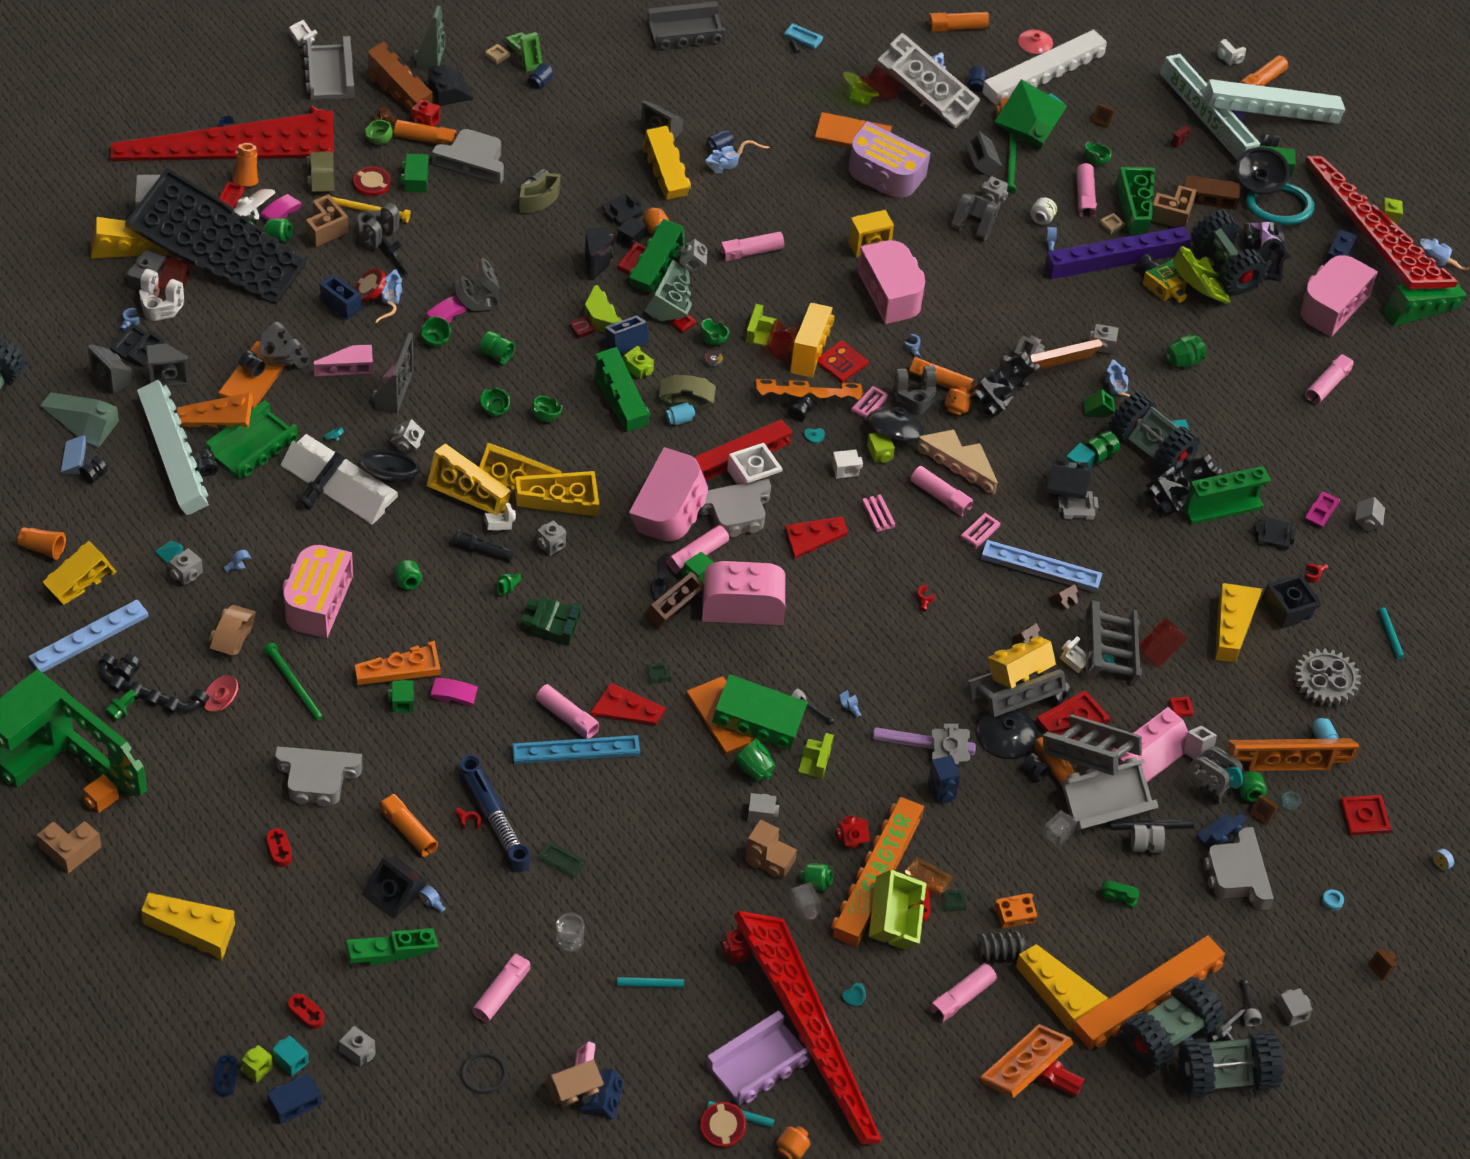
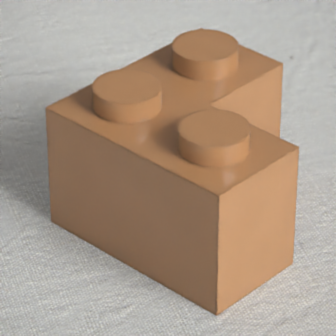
M1179 185L1175 197L1157 193L1153 203L1151 221L1176 228L1184 226L1186 228L1196 190Z
M329 194L313 201V217L306 219L307 236L317 247L349 233L348 216Z
M760 819L748 838L746 861L754 868L766 870L772 877L784 879L796 860L797 850L778 841L779 828Z
M54 821L37 834L39 848L67 873H70L101 848L100 834L85 821L69 834Z
M594 1059L553 1074L545 1080L554 1105L561 1104L562 1107L577 1101V1096L585 1093L588 1097L598 1093V1088L604 1085Z

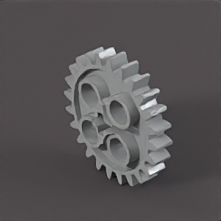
M1324 648L1323 653L1316 649L1314 654L1308 651L1307 656L1302 655L1294 670V680L1297 681L1295 686L1301 687L1299 692H1306V699L1312 697V703L1318 700L1320 701V706L1325 702L1328 707H1331L1332 703L1339 707L1340 702L1346 705L1348 700L1352 701L1354 695L1356 696L1359 690L1361 675H1358L1359 669L1354 668L1355 662L1348 663L1349 657L1343 659L1342 653L1335 655L1334 650L1328 653L1326 648Z

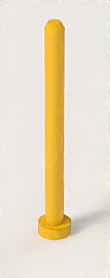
M332 197L338 206L360 211H377L382 209V207ZM399 211V219H402L404 223H408L411 211Z

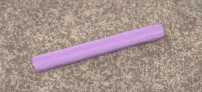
M875 728L873 732L874 740L934 749V739L932 736ZM968 742V752H970V755H974L976 744Z

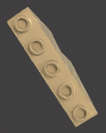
M955 430L919 436L917 448L921 454H927L938 464L949 467L952 472L966 477L969 482L976 483L986 492L996 493L998 482L980 443L962 447Z

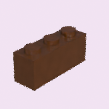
M1186 175L1184 187L1196 190L1193 204L1236 210L1239 200L1240 183Z
M693 572L689 573L655 601L643 615L656 629L660 628L697 597L703 590L704 584Z

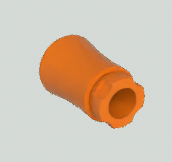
M243 143L238 146L232 180L241 186H253L258 183L257 148L251 143Z
M23 527L18 536V545L44 554L55 560L59 559L66 544L64 532Z

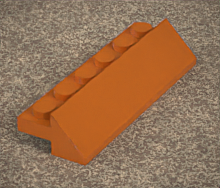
M1351 738L1228 740L1229 749L1227 753L1238 759L1241 764H1247L1249 771L1331 770L1333 763H1349L1351 759H1355L1359 744Z

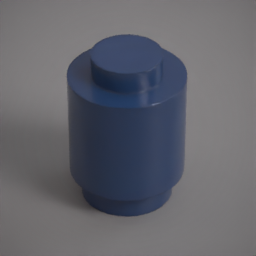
M541 63L529 75L528 83L530 86L536 89L543 88L554 75L551 66Z
M981 66L970 68L968 87L971 91L981 92L983 90L987 74L985 68Z
M722 130L707 138L706 147L710 152L713 150L721 151L723 147L731 146L734 143L733 135L728 130Z

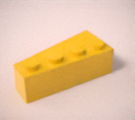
M96 217L91 239V258L134 257L142 255L146 249L160 255H170L168 251L125 227L126 221Z
M810 303L794 342L790 373L813 378L818 357L821 356L823 346H825L827 336L830 333V328L834 323L833 307Z
M444 444L434 452L427 482L428 487L496 516L505 510V503L509 502L511 494L509 488L447 444Z
M595 471L515 477V497L518 507L598 516L599 514Z
M1037 944L1019 954L1016 968L1069 1031L1073 1030L1076 1020L1108 1000V997Z

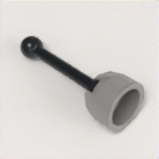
M798 688L791 695L792 697L807 701L804 692ZM807 703L806 707L824 718L827 724L832 725L834 723L833 717H828Z
M1241 979L1240 986L1243 987L1248 1007L1244 1013L1245 1025L1247 1027L1259 1026L1262 1023V1017L1257 1009L1252 1008L1247 988L1248 980Z

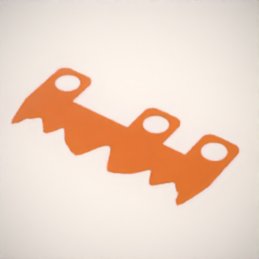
M756 379L757 390L761 395L769 392L781 395L786 392L793 396L803 397L807 393H812L819 398L833 395L842 398L849 395L858 400L863 395L861 384L842 383V389L809 387L808 381H799L804 382L805 385H794L793 382L796 381L789 380V386H776V380ZM761 380H770V381H772V383H771V384H763V383H761L760 381H761ZM847 384H855V385H857L858 387H857V388H849V387H846L845 385H847Z

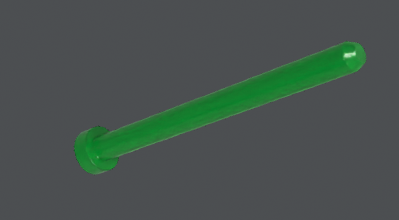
M1011 133L1009 139L1008 194H1015L1017 190L1014 184L1017 136Z
M275 643L266 645L263 649L264 654L273 659L314 719H322L321 712L277 652V645Z

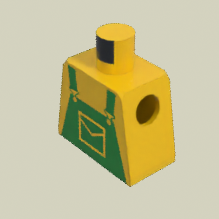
M1173 260L1145 272L1143 285L1163 301L1174 297L1180 303L1186 299L1185 289L1187 281L1179 274L1172 263Z

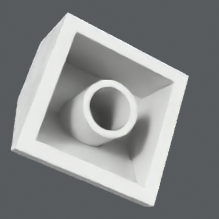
M765 443L729 454L727 470L736 483H750L782 472L781 466Z

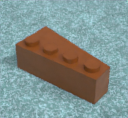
M385 42L368 51V77L372 82L380 85L384 92L390 93L394 100L404 104L408 111H411L412 107L421 99L432 103V92L418 77H413L411 69L407 65L402 66L398 61L399 57L394 52L391 54L387 50L388 45Z

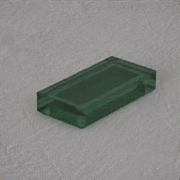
M550 841L538 855V860L573 879L576 878L586 864V860Z

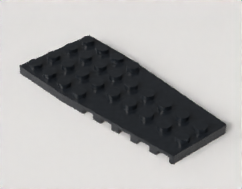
M169 168L164 170L125 222V227L169 253L274 304L280 301L306 265V259L297 256L290 247L287 249L279 243L277 238H272L264 233V229L254 226L249 222L248 218L234 212V208Z

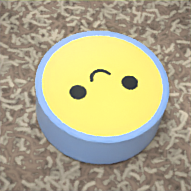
M1439 849L1432 856L1433 862L1442 871H1446L1454 865V859L1446 849Z

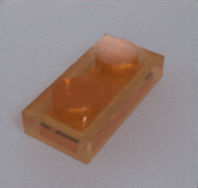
M919 857L905 870V875L925 882L928 889L940 896L953 883V876Z

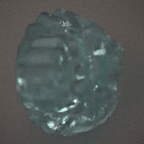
M1287 791L1282 795L1283 806L1289 811L1298 808L1302 803V798L1297 792Z

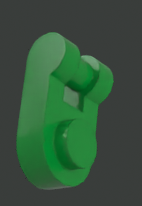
M1105 881L1101 885L1100 894L1104 899L1125 902V905L1129 908L1136 907L1139 898V890L1137 888L1113 881Z

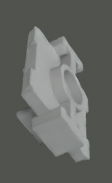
M1092 491L1087 492L1086 499L1061 495L1058 496L1057 500L1058 512H1063L1065 519L1086 518V520H1094L1095 513H1098V498L1093 497Z
M944 724L943 729L932 730V738L934 739L932 759L952 755L957 767L959 762L970 761V752H968L970 730L958 729V724Z

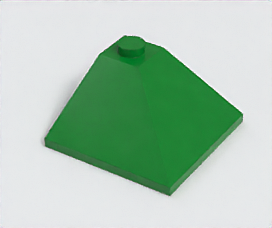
M1021 79L994 123L1041 150L1067 106Z

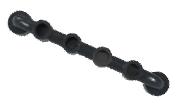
M103 653L99 659L101 664L100 675L105 681L110 683L108 685L110 689L120 692L121 688L128 690L127 693L132 689L136 693L134 699H138L140 695L146 697V703L154 707L158 703H162L165 705L164 709L168 713L175 714L177 710L191 712L200 705L205 706L209 700L207 693L195 689L190 697L192 702L189 704L182 703L179 699L172 696L170 698L164 696L155 689L149 690L144 688L138 682L132 683L126 681L120 675H111L108 669L112 670L118 662L111 654Z

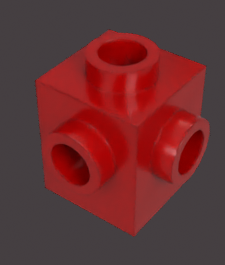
M421 99L411 109L412 123L434 127L440 121V106Z
M846 816L843 817L842 821H837L838 828H835L836 838L847 848H855L860 846L859 843L870 841L867 820L864 818Z
M738 929L726 932L725 941L722 942V950L724 955L727 954L729 964L751 960L752 949L745 936Z

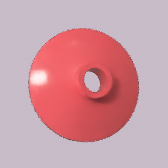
M1039 30L1025 31L1018 38L1020 47L1032 54H1043L1053 46L1052 38L1047 33Z
M230 675L221 676L216 679L205 692L209 695V700L204 708L212 713L225 709L237 694V680Z

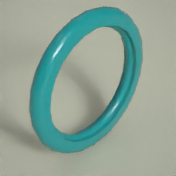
M1288 183L1281 190L1298 196L1305 203V210L1298 215L1277 216L1267 213L1255 203V198L1258 194L1249 191L1246 196V204L1251 213L1266 222L1294 225L1307 220L1315 210L1312 197L1303 189Z

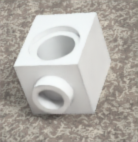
M857 450L833 452L832 466L836 478L859 476L860 469L863 468L862 458L858 457Z

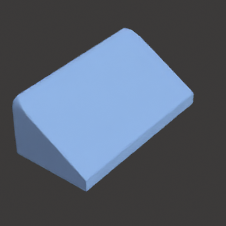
M85 436L66 441L61 473L80 474L79 468L83 465L86 448Z

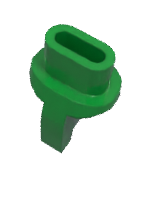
M521 574L500 575L496 583L498 594L500 596L510 594L514 590V586L521 581Z
M131 689L120 700L111 699V704L105 711L116 721L122 716L126 717L128 715L126 708L134 702L136 693Z

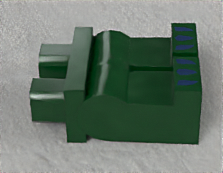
M541 596L540 601L529 599L526 612L535 615L523 614L521 627L530 630V635L538 636L539 638L569 646L580 618L581 604L573 603L571 606L559 603L554 599H548L545 596Z

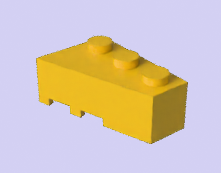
M88 541L79 547L78 551L70 558L66 559L58 569L50 573L43 583L64 605L86 592L84 588L92 583L97 585L102 582L100 578L108 573L113 575L117 572L104 555Z
M1034 637L1025 644H1015L1012 646L1013 648L1008 650L996 651L995 655L988 657L992 679L1011 689L1016 687L1015 682L1021 679L1027 681L1029 675L1033 672L1039 674L1056 665L1051 641L1042 637Z

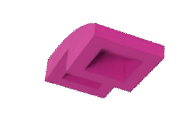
M287 194L266 207L260 216L266 220L271 218L287 219L288 214L301 208L302 203Z
M453 296L437 304L426 313L425 317L438 316L450 323L453 316L464 313L468 307L458 297Z
M1322 491L1306 515L1305 520L1323 528L1338 506L1340 499Z
M435 678L429 697L446 703H450L453 700L471 707L474 704L478 687L457 680Z

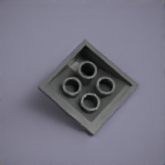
M408 333L382 378L378 389L374 390L372 401L375 402V409L398 413L414 371L413 333Z

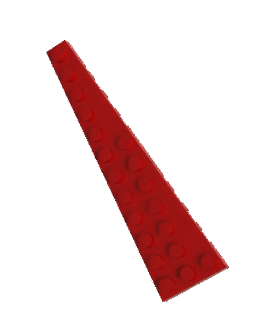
M333 110L111 143V161L236 159L238 146L243 143H251L256 146L257 159L307 158V156H311V152L333 151L334 157Z

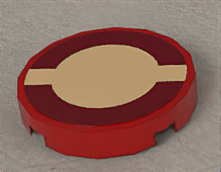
M379 167L362 168L354 176V186L356 191L368 197H373V195L380 196L390 188V176L388 172Z
M379 268L368 270L357 281L354 289L361 294V303L370 302L368 300L371 298L374 300L385 288V277L387 276Z
M719 1102L711 1105L705 1110L701 1118L703 1137L707 1142L718 1148L735 1146L746 1132V1119L743 1112L736 1105L729 1102Z

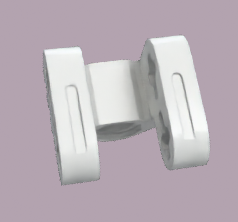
M146 269L143 272L139 294L146 319L157 321L176 315L184 304L182 282L171 279L166 286V300L162 301V299L157 297L159 295L158 273L150 269Z

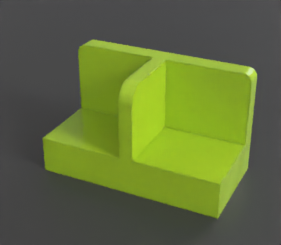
M756 304L747 329L746 342L768 347L777 319L762 316L763 305Z
M825 733L823 742L812 739L807 740L798 771L800 774L823 779L834 735Z

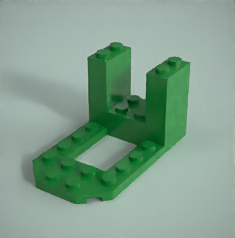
M39 669L0 698V774L7 784L12 783L18 788L68 748L72 754L80 755L88 767L93 766L97 769L100 776L104 774L117 786L119 792L122 790L128 796H142L147 791L144 766L139 759L134 760L129 753L132 748L128 742ZM72 719L77 722L82 730L90 732L97 742H102L106 745L108 758L73 731Z

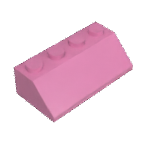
M1167 707L1134 732V734L1142 736V755L1138 756L1127 752L1118 759V766L1125 764L1124 760L1132 757H1137V760L1144 759L1145 763L1142 764L1146 782L1150 781L1185 754L1184 747L1188 730L1183 719Z

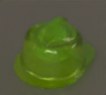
M851 72L843 73L844 79L850 84L848 92L851 100L866 107L874 96L880 95L876 89L868 85L859 76Z

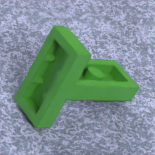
M521 32L506 37L507 45L522 56L523 67L526 72L536 69L542 63L539 37L536 32L524 35Z

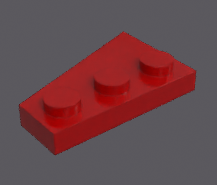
M843 516L785 525V531L794 559L801 557V555L807 552H812L822 545L841 539L848 534Z
M610 683L591 711V716H603L613 720L622 719L632 723L656 726L666 712V708Z
M1085 690L1039 715L1036 718V723L1045 733H1058L1070 729L1069 716L1071 714L1102 724H1109L1111 718Z

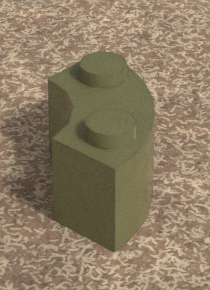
M333 151L311 152V156H307V167H311V176H308V187H312V191H334Z
M542 173L535 182L522 184L519 213L537 212L550 206L560 193L561 174Z
M672 375L662 379L659 397L671 407L688 402L689 406L692 405L695 409L702 410L714 404L716 386L705 378L689 375Z

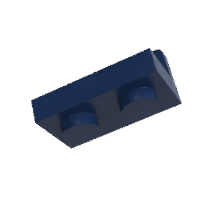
M1242 813L1234 819L1229 814H1225L1197 834V838L1209 851L1212 846L1225 844L1231 836H1237L1239 831L1244 829L1242 826L1247 819Z
M614 1069L598 1070L604 1085L598 1088L599 1092L587 1097L584 1093L580 1111L587 1115L604 1113L608 1119H614L623 1089V1079Z

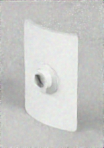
M262 189L255 192L249 198L245 196L239 199L234 212L240 216L244 215L249 221L259 219L257 207L275 194V190Z

